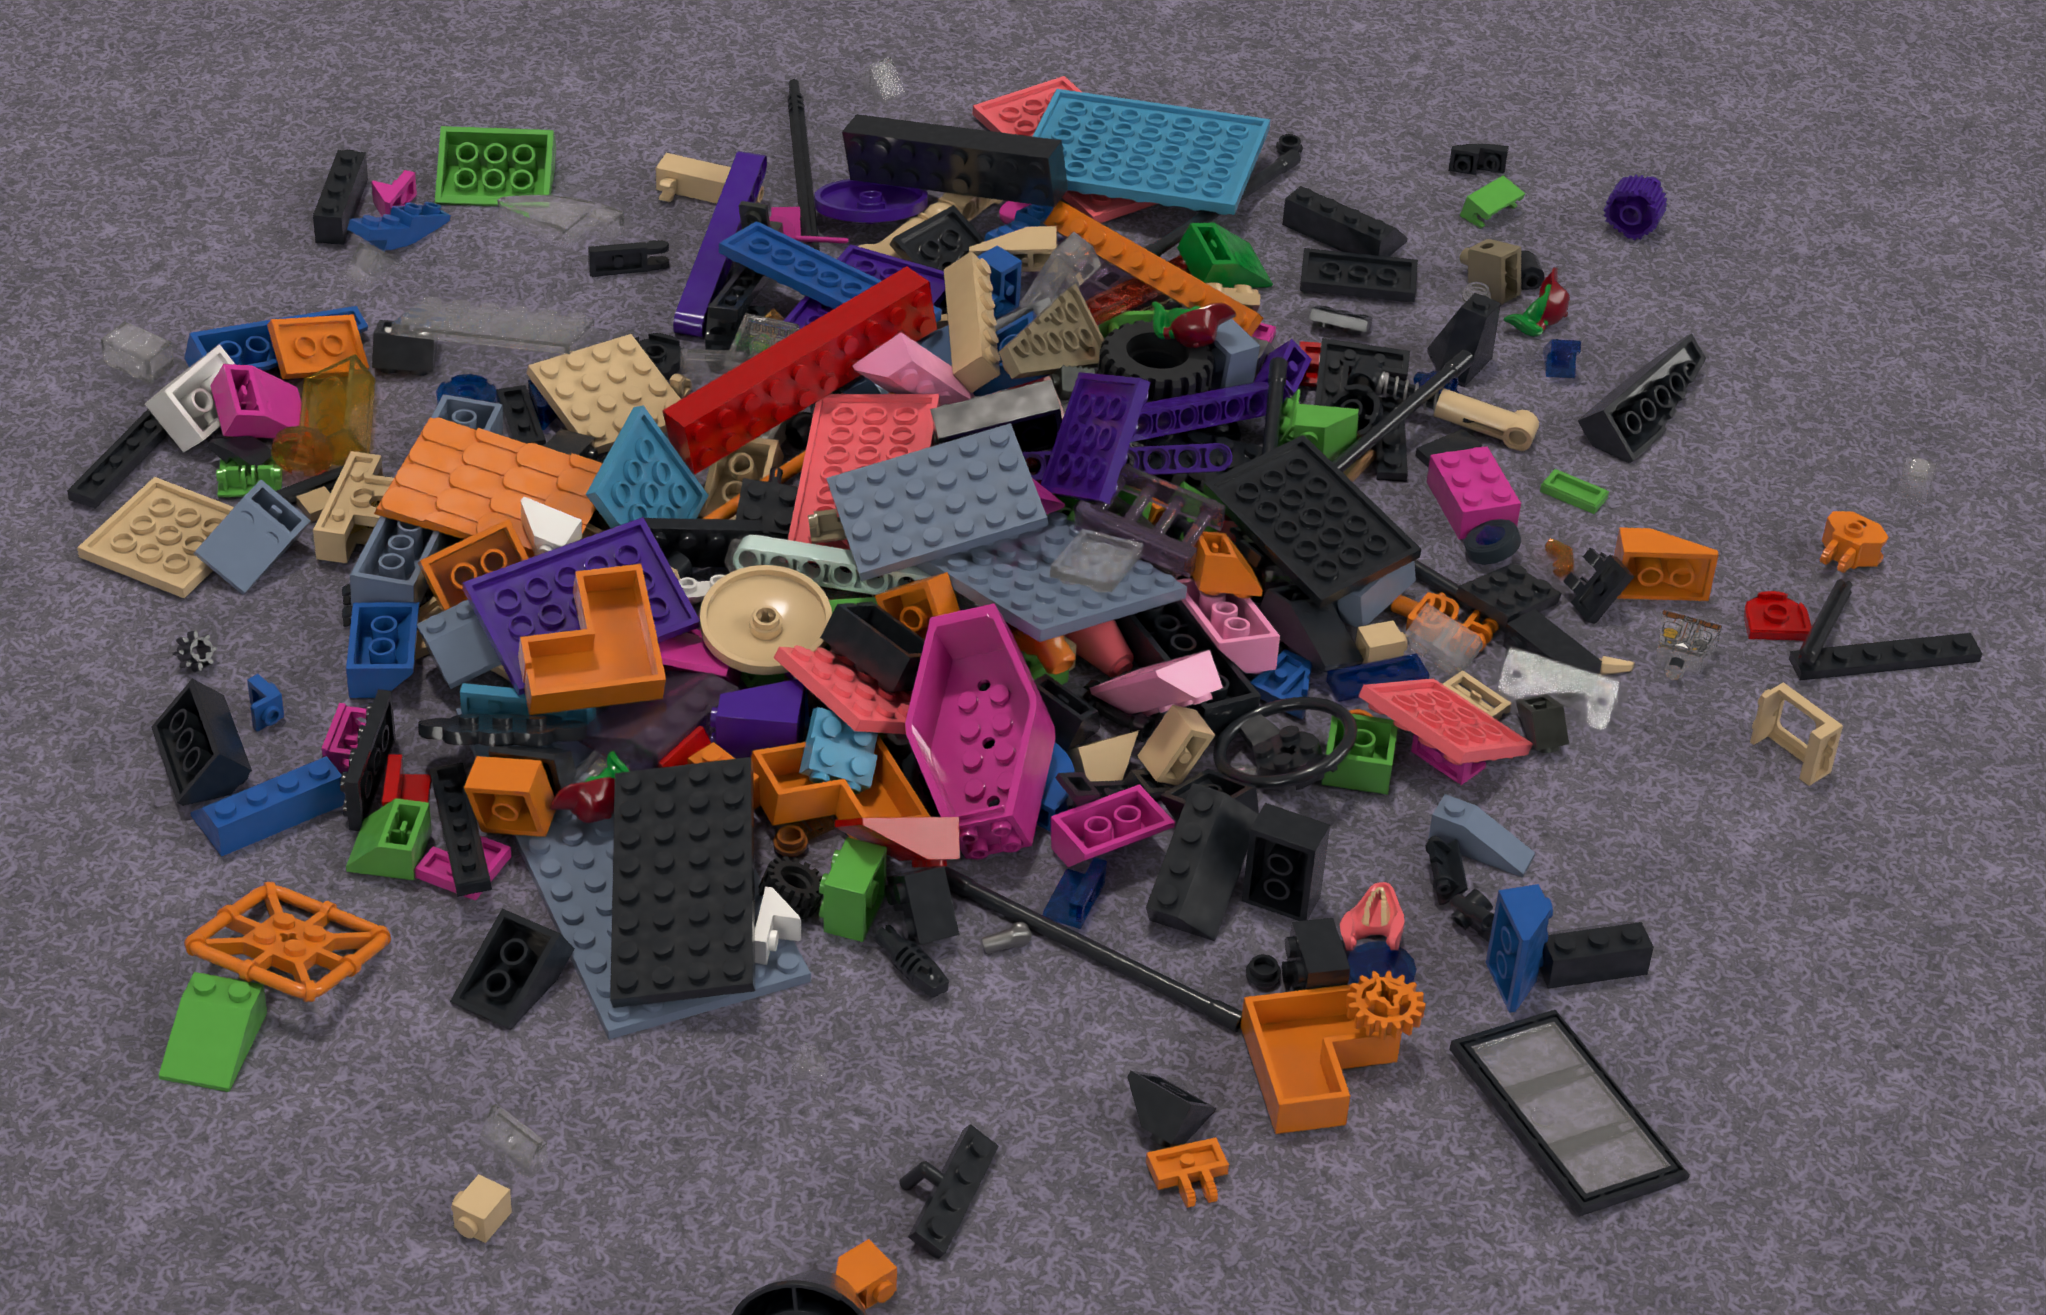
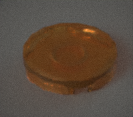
M292 426L286 427L276 434L272 442L271 455L275 463L289 473H292L293 470L304 472V476H316L329 470L334 460L335 448L331 440L322 432L310 427Z

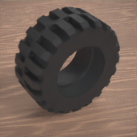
M1140 320L1135 321L1131 325L1129 323L1123 324L1119 329L1115 328L1103 340L1099 354L1097 374L1141 378L1151 382L1148 389L1147 402L1210 391L1214 356L1208 345L1189 348L1183 346L1176 339H1159L1153 330V320L1151 322Z

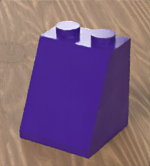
M794 679L720 694L718 707H712L710 727L716 728V732H712L711 743L714 742L735 759L751 757L754 750L802 743L805 725V686L799 680Z

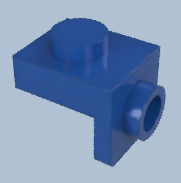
M259 674L247 679L249 699L252 704L250 707L253 729L258 732L284 718L282 694L275 684L268 683Z

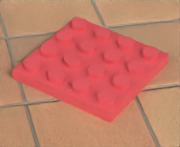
M798 645L794 646V648H778L774 659L854 731L906 734L905 722L913 691L904 690L896 691L895 693L885 691L878 686V680L874 677L856 670L853 666L854 663L847 657L839 656L821 647H818L815 652Z
M1434 678L1363 685L1358 696L1369 703V709L1376 713L1387 715L1394 720L1393 724L1404 731H1411L1419 737L1418 741L1427 747L1438 749L1444 753L1443 757L1447 761L1456 765L1525 756L1529 754L1533 746L1532 742Z

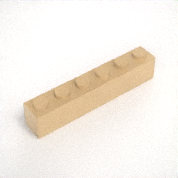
M972 251L944 269L953 375L970 393L1000 375L999 361L1001 360L997 349L999 340L995 329L997 322L993 310L995 304L992 300L991 268L983 258L979 259Z

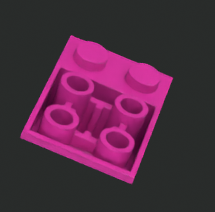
M222 365L210 387L223 436H253L254 438L299 440L311 438L297 387L252 365Z

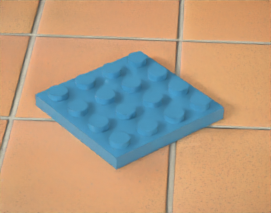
M644 405L633 407L586 493V496L610 528L642 517L697 519L709 496Z

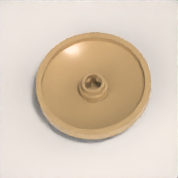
M755 565L733 571L712 585L701 604L700 630L708 649L726 665L751 674H782L789 671L774 659L778 648H794V646L798 645L810 649L812 652H815L818 647L825 648L827 642L820 637L832 615V610L824 591L806 575L782 566Z

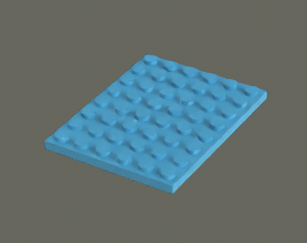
M1056 89L1032 137L1062 140L1068 190L1077 191L1081 194L1104 195L1108 198L1131 199L1136 202L1158 203L1167 207H1185L1194 211H1212L1221 215H1235L1270 130V119Z

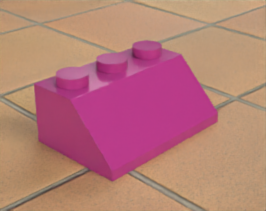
M695 629L658 643L664 672L728 685H739L742 671L726 665L715 657L706 646L701 630Z
M1139 784L1051 816V849L1067 867L1167 831L1175 827V822Z

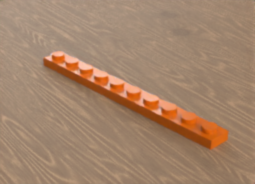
M1061 200L1044 222L1046 226H1056L1057 233L1188 309L1194 306L1203 308L1213 303L1229 305L1236 312V316L1232 319L1251 337L1264 319L1254 310Z

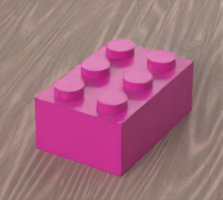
M1488 446L1430 455L1426 482L1459 540L1465 539L1473 528L1490 520H1510L1516 526L1518 525L1521 502Z

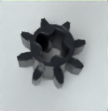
M193 630L187 633V638L180 637L176 639L179 646L177 651L173 652V655L177 656L181 662L180 668L191 665L192 671L198 672L202 671V664L208 666L214 663L211 657L213 651L217 650V647L212 646L209 641V634L198 637L197 630ZM193 649L197 650V654L193 653Z

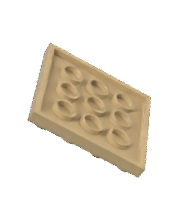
M632 334L528 365L526 373L568 431L596 437L594 449L598 450V454L610 451L633 407L644 405L659 428L665 433L667 429L662 410L681 400Z
M154 477L77 547L78 555L82 559L185 598L213 571L193 553L234 507Z

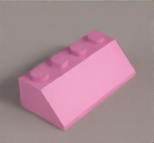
M899 333L853 365L855 371L889 393L939 394L940 406L970 400L975 397L973 392L970 393L953 375L952 366L903 333Z
M1194 578L1177 580L1187 586L1186 598L1182 599L1183 603L1222 653L1245 673L1260 674L1264 671L1276 670L1280 635L1251 598H1239L1230 593L1208 595L1198 590Z
M1207 650L1140 668L1091 687L1090 691L1092 695L1129 715L1142 712L1150 716L1158 712H1166L1172 705L1186 707L1191 704L1196 705L1213 698L1211 692L1219 690L1223 686L1211 652Z

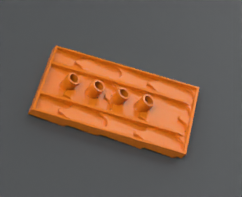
M430 417L374 514L462 539L473 536L509 518L528 557L532 558L535 554L521 521V499L527 497L581 519L583 534L596 510L595 506L586 496V493L603 463L573 453L568 455L535 443L526 444L481 428L475 430L439 417Z

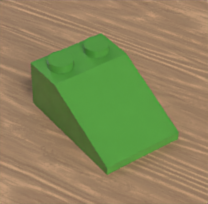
M194 972L179 1003L158 1075L159 1079L230 1092L267 1014L264 984Z

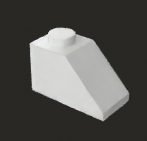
M527 497L521 499V521L535 556L582 539L581 519Z

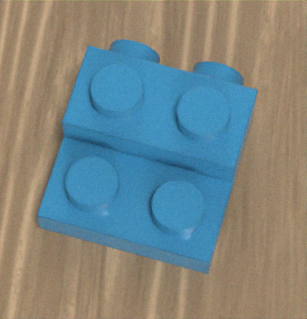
M820 707L813 709L799 774L809 776V780L813 783L845 779L853 793L860 794V792L871 788L878 756L874 754L878 733L854 731L834 712Z

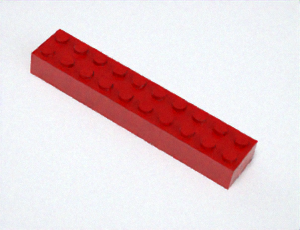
M906 266L662 410L670 443L691 472L696 475L860 376L861 374L854 370L853 365L899 333H903L917 342L937 330L930 282Z

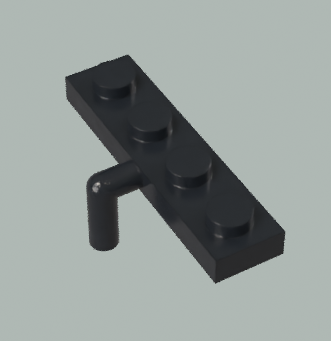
M971 1124L962 1130L942 1171L929 1162L923 1161L899 1180V1184L904 1190L912 1189L923 1179L928 1180L934 1185L908 1238L938 1259L946 1253L999 1147Z

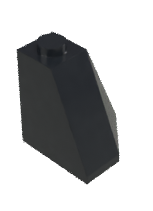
M1474 293L1459 308L1427 348L1430 359L1432 358L1436 365V372H1439L1461 350L1470 352L1474 358V363L1450 382L1465 387L1493 357L1501 303L1485 295Z

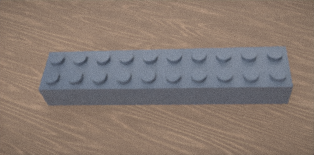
M443 394L431 417H439L475 430L481 428L503 435V404ZM380 516L350 574L351 606H353V603L419 602L420 606L429 585L418 562L447 548L453 536Z

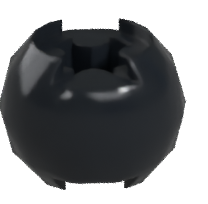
M797 413L786 423V438L796 449L806 450L813 413Z

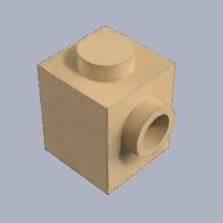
M1394 620L1360 626L1357 629L1355 645L1364 659L1363 665L1366 670L1402 664L1404 651L1408 647L1407 638L1403 632H1400Z
M478 1174L464 1191H460L455 1196L452 1202L451 1210L453 1211L454 1228L466 1238L474 1237L486 1243L512 1213L510 1189Z

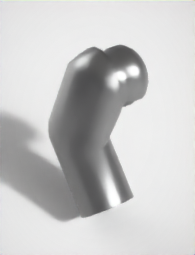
M1017 922L1010 929L982 937L986 953L990 954L1003 949L1024 947L1030 942L1032 933L1026 923Z

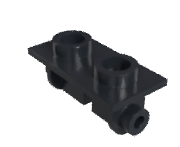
M1438 836L1430 837L1425 844V849L1430 857L1434 877L1432 885L1436 890L1439 905H1444L1451 901L1455 895L1462 894L1468 890L1465 871L1457 839L1447 844Z

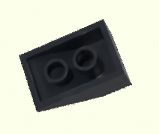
M502 908L450 1002L511 1030L558 980L575 948L561 933Z

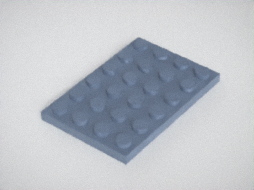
M1011 423L826 478L861 581L1048 526L1047 515Z

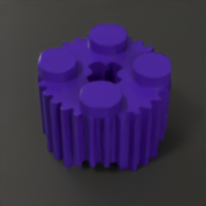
M1637 174L1634 177L1631 175L1623 177L1616 184L1606 201V206L1603 210L1605 212L1604 217H1607L1605 222H1609L1610 225L1613 224L1614 229L1617 228L1619 233L1622 231L1624 236L1629 239L1633 238V240L1637 238L1641 240L1644 234L1648 235L1650 232H1653L1667 207L1666 193L1662 192L1661 182L1655 177L1647 176L1644 178L1643 175L1638 177Z

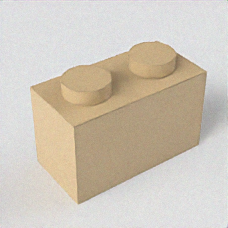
M1172 705L1137 756L1155 781L1179 785L1189 774L1215 734L1197 710Z

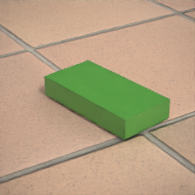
M1557 469L1551 472L1540 487V492L1592 514L1599 510L1609 495V491Z

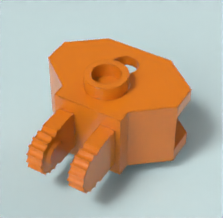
M1833 511L1827 517L1822 542L1826 548L1822 552L1820 562L1828 565L1829 562L1835 560L1838 562V571L1845 573L1849 568L1877 567L1883 560L1884 556L1881 548L1887 543L1888 535L1879 523L1855 512Z

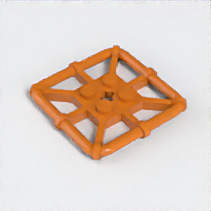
M264 882L263 886L253 889L234 904L225 905L220 908L217 916L185 939L184 946L189 955L197 956L239 974V978L247 982L254 980L288 995L302 998L304 1002H314L315 998L327 993L346 977L356 975L365 962L390 943L391 934L387 927L342 911L332 902L325 901L323 903L288 888L275 885V882ZM262 900H264L270 915L263 923L242 916ZM279 900L315 915L305 922L299 920L292 914L284 913ZM332 921L357 932L332 933L323 927ZM224 927L245 935L236 938L209 939ZM359 949L354 954H347L344 957L332 952L334 950ZM243 954L253 958V960L246 959L244 961L232 955ZM315 964L331 970L317 982L310 980L307 970ZM273 966L294 976L295 981L267 969Z

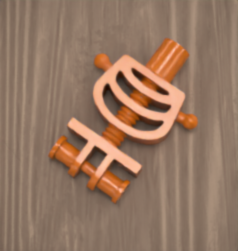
M1428 592L1420 602L1399 595L1391 605L1392 612L1407 618L1405 635L1408 639H1413L1416 636L1425 642L1437 643L1453 634L1450 652L1455 654L1462 646L1461 653L1467 659H1474L1477 656V651H1483L1486 644L1492 640L1493 633L1499 628L1498 623L1491 618H1486L1480 624L1481 612L1478 610H1474L1464 624L1457 622L1459 605L1455 600L1446 597L1443 592L1438 594Z

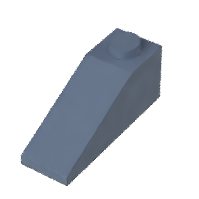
M1444 794L1432 814L1429 838L1438 836L1447 844L1457 839L1461 855L1520 877L1524 876L1535 857L1533 850L1474 804Z

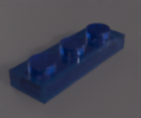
M1415 653L1327 671L1326 682L1338 702L1360 698L1358 696L1363 685L1429 679L1430 674L1418 654Z

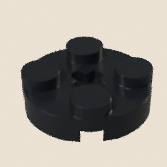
M663 333L648 334L649 339L640 341L639 336L636 337L635 340L666 380H670L673 374H676L683 368L685 364L684 347H680V341L677 338Z

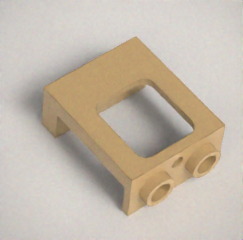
M1784 682L1771 690L1764 691L1758 699L1759 707L1756 719L1752 724L1753 732L1750 743L1755 745L1766 737H1770L1803 762L1799 779L1808 786L1831 773L1843 725ZM1785 700L1816 723V729L1810 733L1808 745L1782 727L1780 718Z

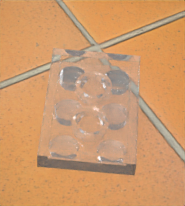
M1082 529L1051 564L1050 577L1060 579L1062 583L1068 585L1080 584L1088 586L1096 592H1112L1140 559L1144 544Z

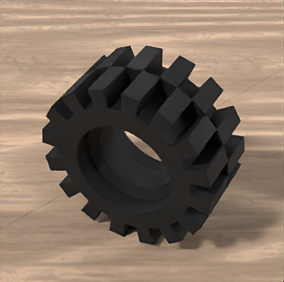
M785 856L782 857V860L779 857L774 858L773 862L770 861L758 886L759 896L764 895L765 887H772L801 919H806L808 915L811 917L816 912L824 895L819 893L822 876H818L819 871L816 868L809 869L811 864L807 862L804 865L800 864V859L793 858L792 861H790L789 857Z

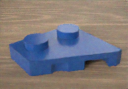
M1284 649L1278 655L1276 670L1264 671L1250 683L1261 695L1260 699L1268 703L1285 698L1307 697L1312 665L1310 661ZM1305 710L1286 711L1301 720L1304 718Z

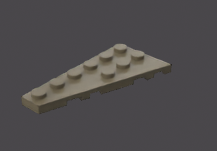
M1075 283L1058 296L998 353L1003 361V368L1010 375L1011 379L1053 374L1063 365L1066 367L1070 365L1072 368L1074 366L1077 368L1081 366L1083 369L1085 367L1088 369L1091 367L1098 368L1099 354L1104 338Z

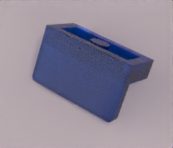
M1094 857L1085 874L1066 869L1043 911V916L1055 922L1081 929L1105 885L1107 861Z

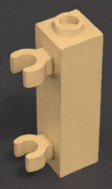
M666 153L656 166V190L662 191L659 200L671 202L674 195L677 194L717 204L731 167ZM763 186L760 188L755 203H760L763 199Z

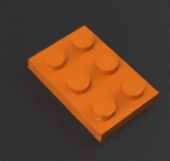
M354 314L271 319L267 324L282 379L366 373L369 369Z

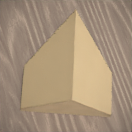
M1139 731L1073 747L1066 753L1073 763L1075 772H1083L1090 781L1123 780Z

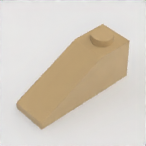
M1056 226L1025 227L969 247V252L972 251L976 256H979L998 245L1022 261L1021 272L1057 271Z

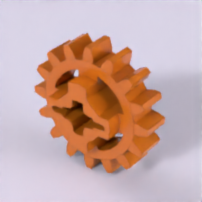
M1373 971L1371 979L1361 975L1359 976L1358 984L1352 983L1350 985V992L1347 993L1345 1006L1348 1008L1347 1018L1355 1019L1354 1027L1356 1029L1363 1026L1366 1027L1365 1035L1367 1036L1377 1032L1379 1033L1380 1040H1384L1386 1034H1391L1395 1040H1398L1400 1032L1410 1036L1413 1027H1420L1426 1005L1423 1002L1424 993L1416 992L1417 984L1415 982L1404 983V975H1400L1395 979L1392 978L1391 971H1387L1385 977H1380L1376 971Z

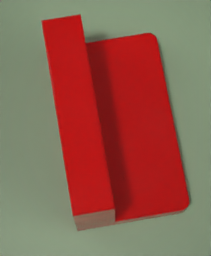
M388 754L382 807L395 798L428 803L431 775L404 774L402 754Z

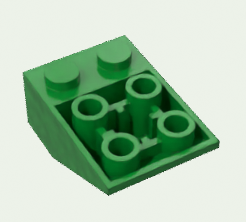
M1216 223L1189 224L1177 249L1192 276L1204 283H1220L1223 285V288H1234L1235 285H1249L1252 288L1272 287V281L1249 242Z

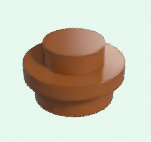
M787 825L778 830L773 840V846L779 854L793 857L805 852L808 846V839L800 827Z

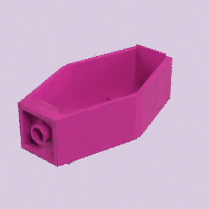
M995 603L930 617L905 726L907 738L941 817H959V846L966 859H983L990 854L1000 852L1012 853L1019 851L1021 848L1032 846L1056 739L1055 726L1014 635ZM990 683V687L986 691L979 690L983 684ZM991 740L995 741V744L992 748H984V745ZM995 799L1000 800L999 805L989 807L991 801Z

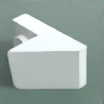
M765 887L755 927V963L767 965L770 951L776 952L778 939L801 940V919L799 915L772 887Z

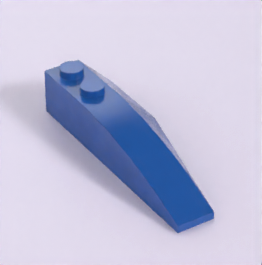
M357 306L278 318L354 314L359 334L368 330V325ZM270 320L189 333L184 359L188 366L191 367L216 346L220 345L235 365H252L262 371L277 367L278 362L267 327Z

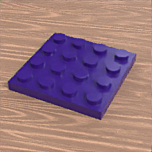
M1079 372L1041 485L1054 496L1110 504L1111 498L1114 497L1117 491V480L1121 468L1127 462V451L1131 439L1138 429L1137 421L1141 409L1148 400V389L1151 382L1134 377Z

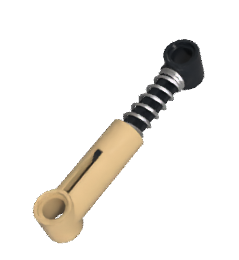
M1369 356L1357 359L1347 379V385L1361 384L1369 386L1374 393H1384L1385 396L1390 394L1393 395L1395 400L1398 398L1405 400L1420 388L1418 383L1415 385L1410 384L1408 379L1402 381L1399 380L1398 376L1396 378L1390 377L1388 372L1385 373L1382 364L1377 359ZM1445 388L1442 389L1441 394L1438 391L1422 405L1424 410L1428 408L1433 409L1434 417L1501 439L1508 448L1525 451L1531 446L1539 428L1538 418L1528 410L1512 412Z

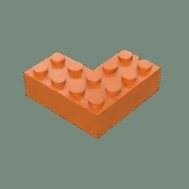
M641 564L575 571L573 595L580 630L520 637L518 660L522 680L525 683L524 690L529 715L663 699L666 676Z
M879 735L877 736L874 754L878 756L871 788L860 792V794H854L845 779L813 783L809 780V776L799 774L806 742L752 751L751 759L754 773L759 776V803L773 826L836 815L838 820L930 817ZM847 834L849 838L857 839V838H855V837H853V836Z
M1350 985L1244 997L1241 1030L1275 1134L1346 1125L1351 1096L1341 1069L1397 1062L1402 1032H1400L1398 1040H1395L1391 1034H1386L1385 1039L1380 1040L1379 1033L1373 1032L1370 1036L1365 1035L1366 1027L1364 1026L1356 1029L1354 1027L1355 1019L1347 1018L1348 1008L1345 1007L1347 993L1350 992Z

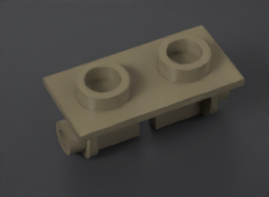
M836 509L814 511V514L808 515L812 544L846 539L840 519L837 517Z

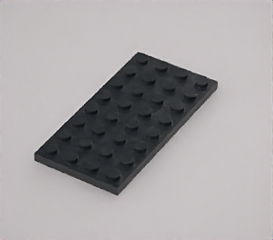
M751 757L615 773L610 1001L613 1008L754 992V767Z

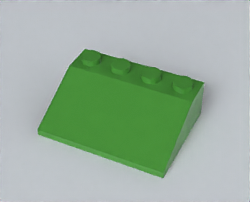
M441 126L435 203L446 205L549 208L556 159L554 130Z

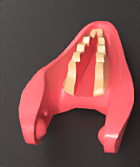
M1386 882L1375 883L1367 890L1359 903L1346 912L1340 922V932L1346 951H1353L1357 940L1370 935H1383L1387 937L1386 944L1390 947V950L1399 949L1404 929L1403 911L1393 887Z

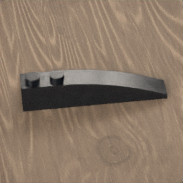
M1692 333L1626 379L1578 420L1583 433L1587 436L1593 447L1631 463L1665 433L1667 421L1674 417L1677 411L1675 409L1676 405L1684 399L1687 394L1686 388L1688 384L1694 381L1706 360Z

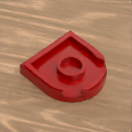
M1764 591L1758 593L1757 597L1746 602L1744 609V621L1748 639L1804 641L1811 629L1806 607L1801 602L1798 604L1787 598L1788 594L1783 592Z

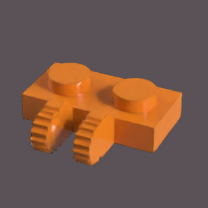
M1216 1137L1146 1153V1165L1158 1190L1178 1186L1180 1196L1186 1208L1196 1206V1194L1191 1182L1200 1181L1201 1189L1208 1203L1218 1201V1191L1213 1178L1227 1175L1229 1164Z

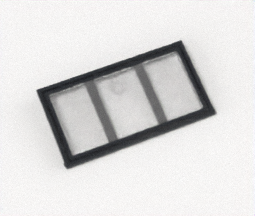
M1551 1010L1451 1041L1449 1050L1579 1217L1665 1189L1688 1180L1690 1177L1687 1170L1557 1010Z

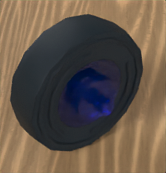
M1497 519L1487 521L1473 528L1467 534L1464 544L1470 560L1476 564L1488 565L1501 562L1512 556L1520 547L1521 537L1517 526L1513 522Z

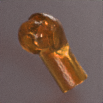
M1556 539L1548 540L1545 545L1546 552L1558 558L1552 565L1557 568L1553 570V573L1558 577H1562L1573 572L1575 569L1573 549Z

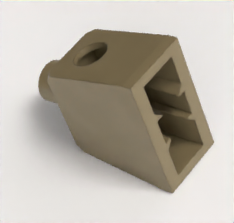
M1486 239L1470 248H1465L1461 252L1459 259L1462 264L1468 266L1469 284L1493 300L1501 303V305L1521 295L1520 246Z

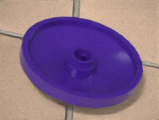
M845 179L820 187L814 194L815 209L824 216L848 222L875 224L901 220L923 212L928 207V192L922 189Z

